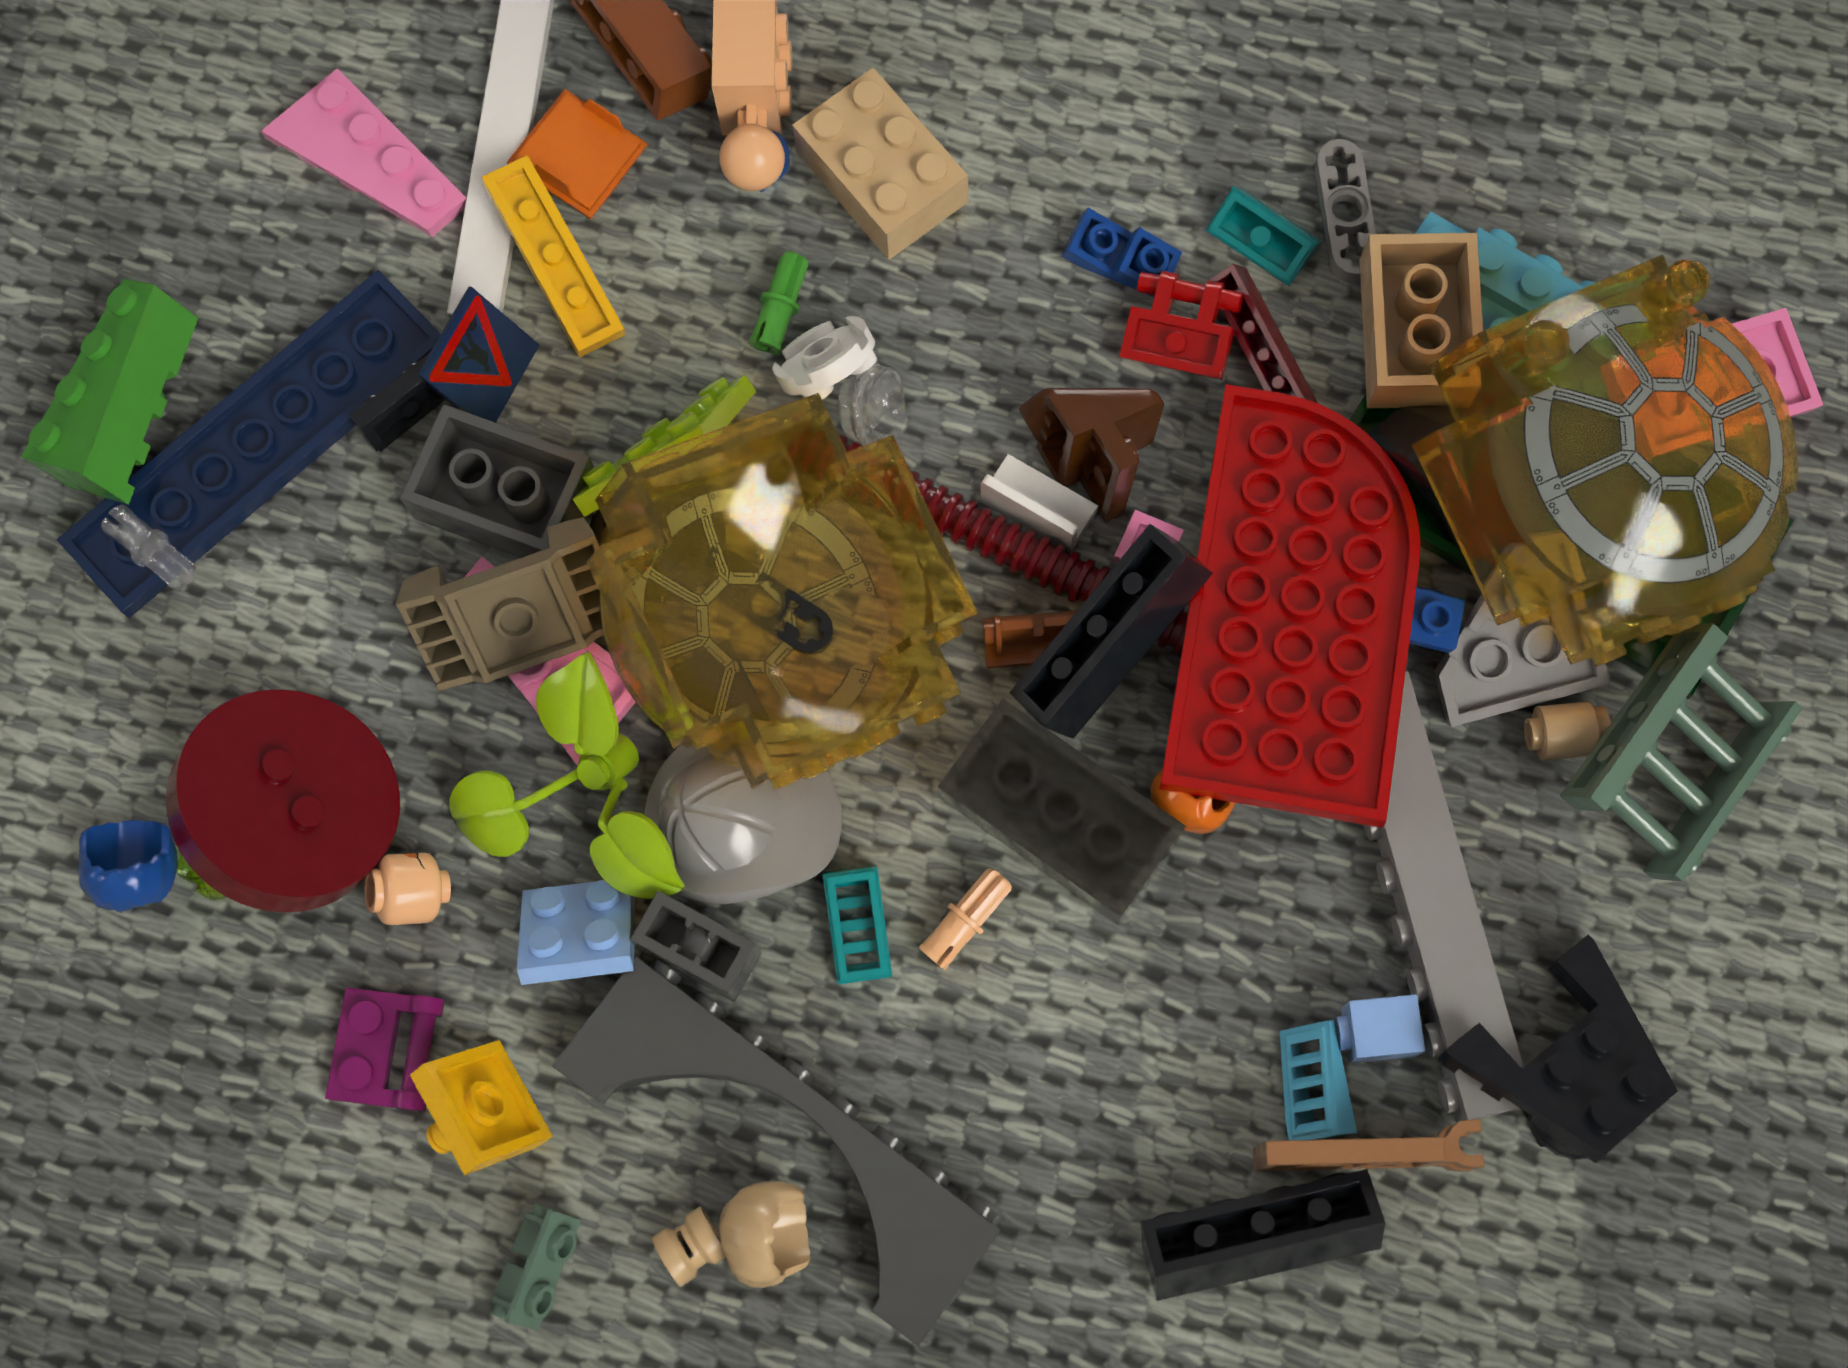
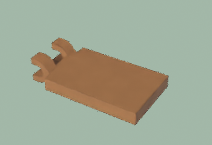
M1481 1119L1460 1121L1454 1125L1444 1127L1436 1133L1435 1137L1265 1141L1253 1148L1254 1171L1424 1168L1441 1166L1448 1171L1468 1172L1472 1171V1169L1484 1167V1155L1465 1154L1460 1149L1459 1139L1460 1137L1469 1136V1134L1481 1132Z

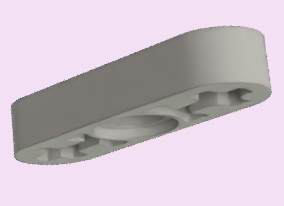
M1335 139L1321 147L1314 167L1331 271L1338 279L1347 283H1359L1360 266H1353L1350 259H1342L1345 257L1349 247L1348 237L1356 235L1354 240L1355 251L1358 256H1361L1369 234H1376L1362 152L1351 141ZM1334 156L1340 157L1342 164H1348L1344 175L1345 185L1338 187L1337 169L1335 166L1330 165ZM1338 202H1351L1359 209L1360 217L1353 222L1340 221L1334 216L1332 207Z

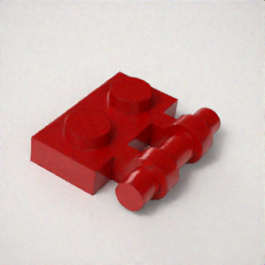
M1162 271L1160 275L1141 272L1138 279L1137 292L1154 295L1152 309L1131 306L1119 357L1223 380L1235 329L1215 324L1220 309L1235 313L1240 312L1243 292L1224 289V283L1208 280L1206 285L1181 280L1178 273ZM1174 300L1200 305L1197 320L1170 314Z

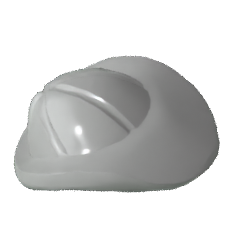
M739 722L730 724L749 728L754 731H761L766 728L775 727L772 725L752 722ZM700 732L681 743L662 764L651 784L644 808V815L659 827L672 851L677 873L685 885L677 894L702 903L730 904L749 901L804 883L821 873L829 865L837 850L841 836L842 807L840 798L825 766L803 741L779 747H748L728 743Z

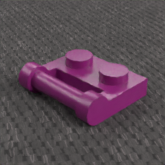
M345 988L325 1099L426 1112V1104L410 1074L423 1063L429 1062L436 1017H442L445 1000L421 995H404ZM401 1013L414 1014L401 1090H389L388 1084Z

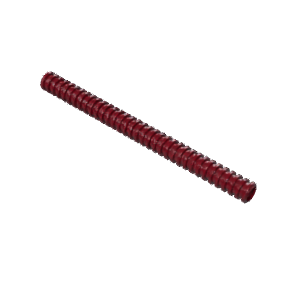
M815 421L805 424L793 442L790 453L792 463L800 465L803 462L805 463L806 470L810 472L819 470L820 477L824 479L833 477L834 483L838 486L848 484L850 492L857 494L859 491H862L864 499L871 501L876 498L878 499V506L886 508L890 505L892 506V513L901 515L904 512L907 514L908 521L913 523L918 519L922 521V528L929 530L931 527L936 528V535L944 537L948 534L951 536L950 541L952 543L959 544L962 541L965 543L966 550L972 552L976 548L980 550V557L988 559L989 556L995 558L994 564L1003 566L1006 563L1010 565V572L1016 574L1020 570L1024 572V579L1032 581L1033 578L1039 580L1040 587L1045 589L1050 585L1054 587V594L1060 596L1064 592L1069 595L1068 601L1076 603L1078 600L1085 602L1111 571V568L1103 566L1101 569L1095 567L1096 561L1091 558L1086 562L1081 560V553L1073 551L1072 554L1065 552L1066 546L1063 544H1058L1056 547L1051 545V538L1044 536L1042 539L1037 538L1035 530L1029 529L1027 532L1021 530L1022 524L1014 522L1012 525L1008 524L1007 517L1002 514L997 518L992 516V509L985 507L983 510L978 509V502L970 500L968 503L964 502L963 495L960 493H955L953 496L948 494L949 488L941 485L939 488L934 487V480L926 478L924 481L920 480V474L916 471H911L909 474L906 473L905 466L902 464L892 466L889 458L885 456L880 459L876 458V452L868 449L866 452L862 451V445L857 442H853L851 445L847 444V437L839 435L836 438L833 437V430L829 428H824L822 431L819 430V424ZM1185 607L1158 638V646L1165 648L1168 644L1174 647L1173 653L1178 656L1182 652L1188 612L1184 611Z

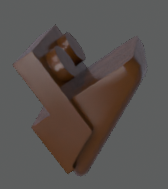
M1046 388L1023 403L1019 408L1020 414L1037 440L1036 448L1056 482L1068 487L1080 481L1091 501L1098 505V512L1105 523L1124 515L1139 464L1138 450L1153 443L1162 415L1164 402L1159 394L1145 388Z

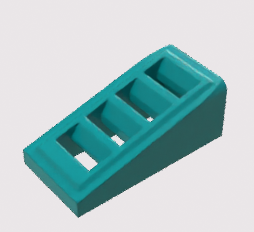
M877 865L822 872L837 984L893 977ZM868 884L869 894L837 898L836 888ZM871 906L872 916L840 921L839 910ZM871 928L875 930V939L843 943V932ZM878 951L879 961L846 965L845 955Z

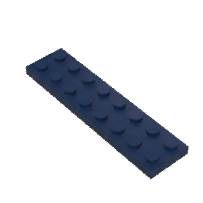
M377 270L130 477L128 483L135 487L129 505L105 498L56 540L126 617L130 618L356 425L349 415L361 407L368 397L379 393L402 375L409 365L420 361L429 354L434 347L435 340L440 337V332Z

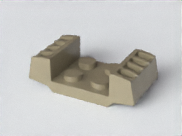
M584 517L547 527L550 547L548 549L451 583L447 582L439 565L403 580L396 600V606L416 643V647L438 691L474 681L487 683L585 649L597 638L624 627L623 600L595 534Z

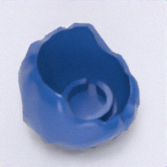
M128 820L119 823L94 825L81 833L78 861L79 884L86 897L91 899L97 907L122 913L123 911L147 904L161 902L168 895L175 881L178 855L172 833L166 823Z

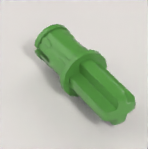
M786 251L780 256L768 292L761 293L759 299L762 303L761 312L752 336L749 339V345L754 349L768 353L771 347L772 354H780L791 317L798 314L800 308L796 300L809 265L807 258L791 251Z

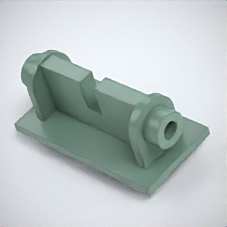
M538 1203L534 1204L531 1213L525 1212L511 1251L526 1256L527 1260L524 1267L506 1262L494 1295H492L490 1300L495 1303L491 1314L505 1319L504 1321L507 1323L539 1330L543 1318L548 1315L555 1301L554 1289L563 1266L575 1251L577 1244L576 1233L581 1223L580 1219L557 1212Z

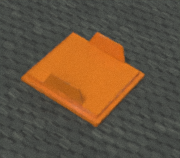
M564 89L509 158L507 164L528 155L547 191L591 220L648 143L625 129L619 117L589 98L587 101H583L567 89Z

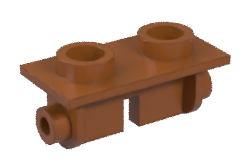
M1078 609L1074 611L982 618L987 669L1033 665Z

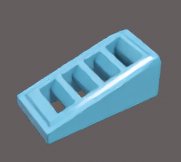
M1326 1020L1280 1031L1285 1120L1289 1141L1325 1140L1356 1134L1357 1129L1334 1020ZM1319 1039L1320 1051L1301 1055L1300 1043ZM1321 1062V1074L1305 1077L1303 1066ZM1323 1085L1324 1096L1310 1099L1308 1088ZM1324 1108L1325 1120L1314 1121L1312 1111Z

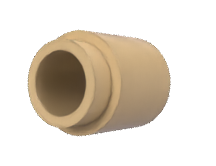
M1589 701L1536 706L1533 710L1532 718L1525 719V742L1528 750H1536L1539 759L1542 761L1587 757L1611 724L1610 717L1605 706H1593Z

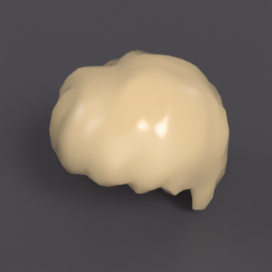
M782 1181L758 1182L742 1188L724 1206L719 1221L721 1248L725 1253L731 1274L741 1283L757 1288L775 1286L783 1282L784 1278L804 1269L808 1265L810 1250L808 1246V1232L805 1225L807 1216L806 1207L803 1202L804 1191L801 1187Z

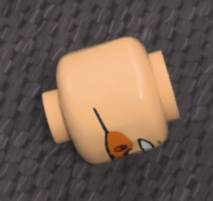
M429 853L386 854L365 877L364 894L367 909L370 913H376L380 921L387 925L432 922L439 913L441 903H448L450 900L451 882L447 870H440L437 861Z

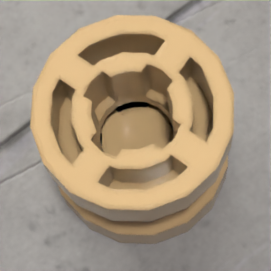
M702 1206L687 1214L684 1224L674 1230L665 1228L651 1237L662 1262L680 1287L696 1278L698 1269L705 1264L716 1265L726 1258L721 1248L719 1232ZM684 1239H685L687 1245L689 1246V1248H690V1250L692 1251V1253H693L694 1256L691 1255L690 1251L688 1250L687 1246L685 1245V1243H684V1241H683Z

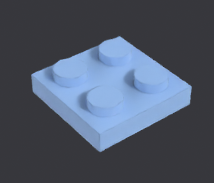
M605 880L522 890L517 972L521 985L634 971V944L630 941V938L634 933L635 897L619 892Z

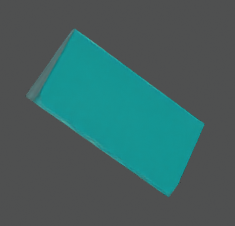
M1236 186L1231 188L1205 231L1288 286H1290L1323 243L1241 187Z

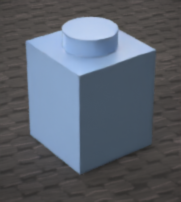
M1417 995L1348 1001L1341 1007L1342 1016L1334 1018L1340 1051L1347 1050L1349 1063L1416 1057L1425 1052Z

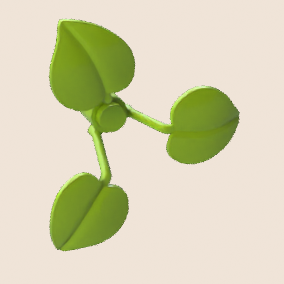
M585 652L565 667L547 677L540 685L536 696V709L545 730L555 741L561 744L574 743L575 752L581 755L578 767L516 801L510 782L502 774L485 770L471 773L459 781L451 792L449 798L451 816L456 820V825L460 831L480 850L492 856L507 857L521 850L529 837V826L520 810L530 807L578 779L585 787L591 790L603 791L610 789L611 791L598 819V826L603 833L591 842L589 848L590 856L598 873L611 887L629 896L653 899L657 891L668 896L676 894L685 885L677 873L668 841L659 827L644 814L634 811H622L611 818L621 792L628 787L627 782L623 778L637 767L639 755L634 743L626 736L618 734V719L609 689L591 653Z

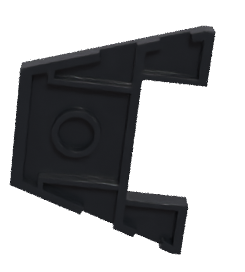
M1588 934L1559 957L1548 969L1588 1012L1585 1017L1525 1067H1520L1480 1023L1476 1024L1444 1050L1437 1060L1442 1066L1453 1073L1460 1069L1482 1083L1480 1090L1497 1101L1504 1097L1532 1115L1530 1122L1589 1160L1597 1163L1677 1093L1678 1090L1595 940Z

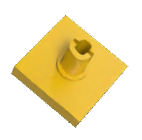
M500 1040L423 1063L410 1074L435 1121L426 1130L428 1143L440 1154L452 1152L464 1176L533 1150L553 1137Z

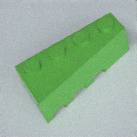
M123 279L120 285L109 295L106 309L96 327L83 340L81 353L69 374L57 385L55 398L43 419L31 430L28 439L29 443L21 458L65 486L129 505L135 487L128 483L134 464L144 465L151 446L143 441L150 421L162 418L168 402L162 389L166 380L178 375L198 318L154 284Z

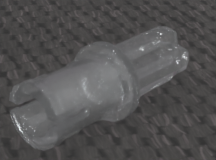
M126 505L116 506L108 512V514L120 522L117 526L104 517L101 525L102 531L131 553V560L136 565L141 567L147 566L173 589L180 590L186 584H191L194 581L196 566L168 543V535L161 529L150 528Z

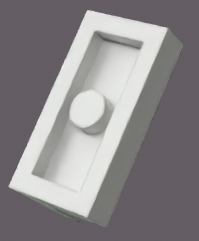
M1009 454L995 475L992 477L986 474L981 482L982 503L1009 519L1022 524L1028 530H1035L1037 535L1042 538L1044 536L1051 538V543L1054 545H1065L1066 552L1070 554L1098 511V505Z

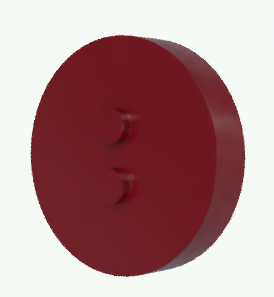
M272 689L247 693L233 698L215 708L199 722L182 747L169 774L166 788V812L170 831L181 855L192 870L210 887L225 897L252 908L282 913L301 912L326 906L347 895L379 863L389 849L398 826L400 791L396 772L387 752L372 731L355 715L343 707L313 694L293 690Z

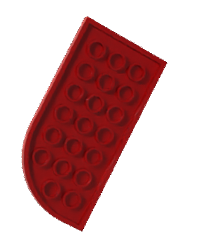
M1225 384L1197 559L1210 569L1213 574L1189 603L1159 790L1183 792L1193 796L1210 797L1228 802L1383 828L1388 814L1420 563L1421 542L1419 522L1407 484L1388 454L1370 435L1355 423L1319 403L1284 393Z

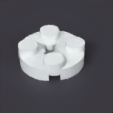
M856 316L844 317L849 326L837 329L834 328L831 321H828L808 330L788 344L782 351L786 359L784 364L779 366L775 362L772 367L773 373L784 392L790 395H802L807 403H814L827 397L832 392L833 385L850 374H861L873 367L877 361L873 351L875 340L865 321Z

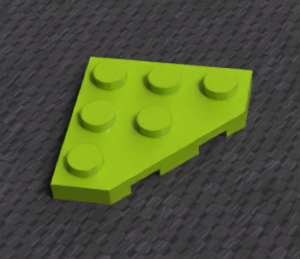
M746 374L728 383L725 377L712 382L698 393L700 398L688 405L676 419L670 422L668 418H665L641 434L643 439L630 447L618 461L612 464L610 460H607L583 476L586 485L572 499L584 517L712 445L757 392Z

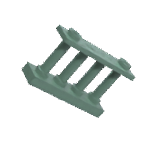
M1714 623L1681 625L1560 794V797L1575 810L1606 812L1608 808L1612 809L1657 851L1643 871L1653 879L1683 882L1687 876L1691 875L1699 867L1702 861V853L1774 749L1788 738L1792 730V723L1803 709L1796 701L1759 703L1716 663L1718 659L1717 653L1729 637ZM1699 679L1705 682L1746 721V724L1730 746L1687 706L1688 700L1686 697ZM1669 721L1717 764L1701 789L1656 749V740ZM1639 764L1687 807L1671 832L1625 792L1627 788L1626 782Z

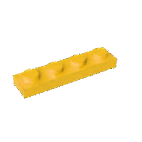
M528 155L482 176L484 188L578 357L589 354L625 336V329Z

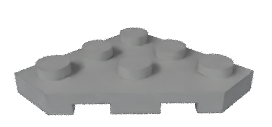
M1559 527L1514 539L1460 628L1457 648L1451 653H1445L1435 669L1434 675L1445 720L1450 727L1610 684L1580 550Z

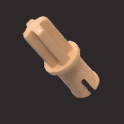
M992 868L986 869L956 906L952 903L947 906L950 912L918 948L946 971L948 965L975 933L981 936L984 932L981 925L1009 894L1012 888L1010 882L998 871Z

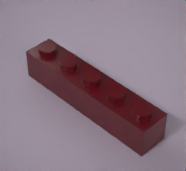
M1233 263L1212 277L1211 281L1224 283V289L1243 292V302L1239 313L1222 311L1230 326L1235 329L1234 334L1263 389L1298 396L1318 403L1247 268Z

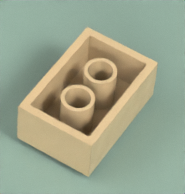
M873 67L792 125L797 154L888 260L968 203V174Z
M1477 233L1369 234L1359 260L1367 408L1475 405L1487 385Z

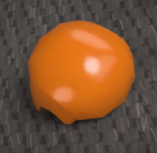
M1162 770L1154 777L1150 786L1151 800L1161 816L1169 825L1187 832L1197 834L1214 832L1227 820L1236 805L1234 802L1212 799L1210 797L1159 790Z

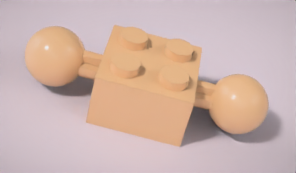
M713 0L712 91L722 135H727L720 148V167L724 176L731 184L745 191H760L770 187L780 177L785 164V153L782 143L772 131L782 134V117H791L792 115L791 86H788V72H792L791 41H788L787 14H778L776 2L778 0Z

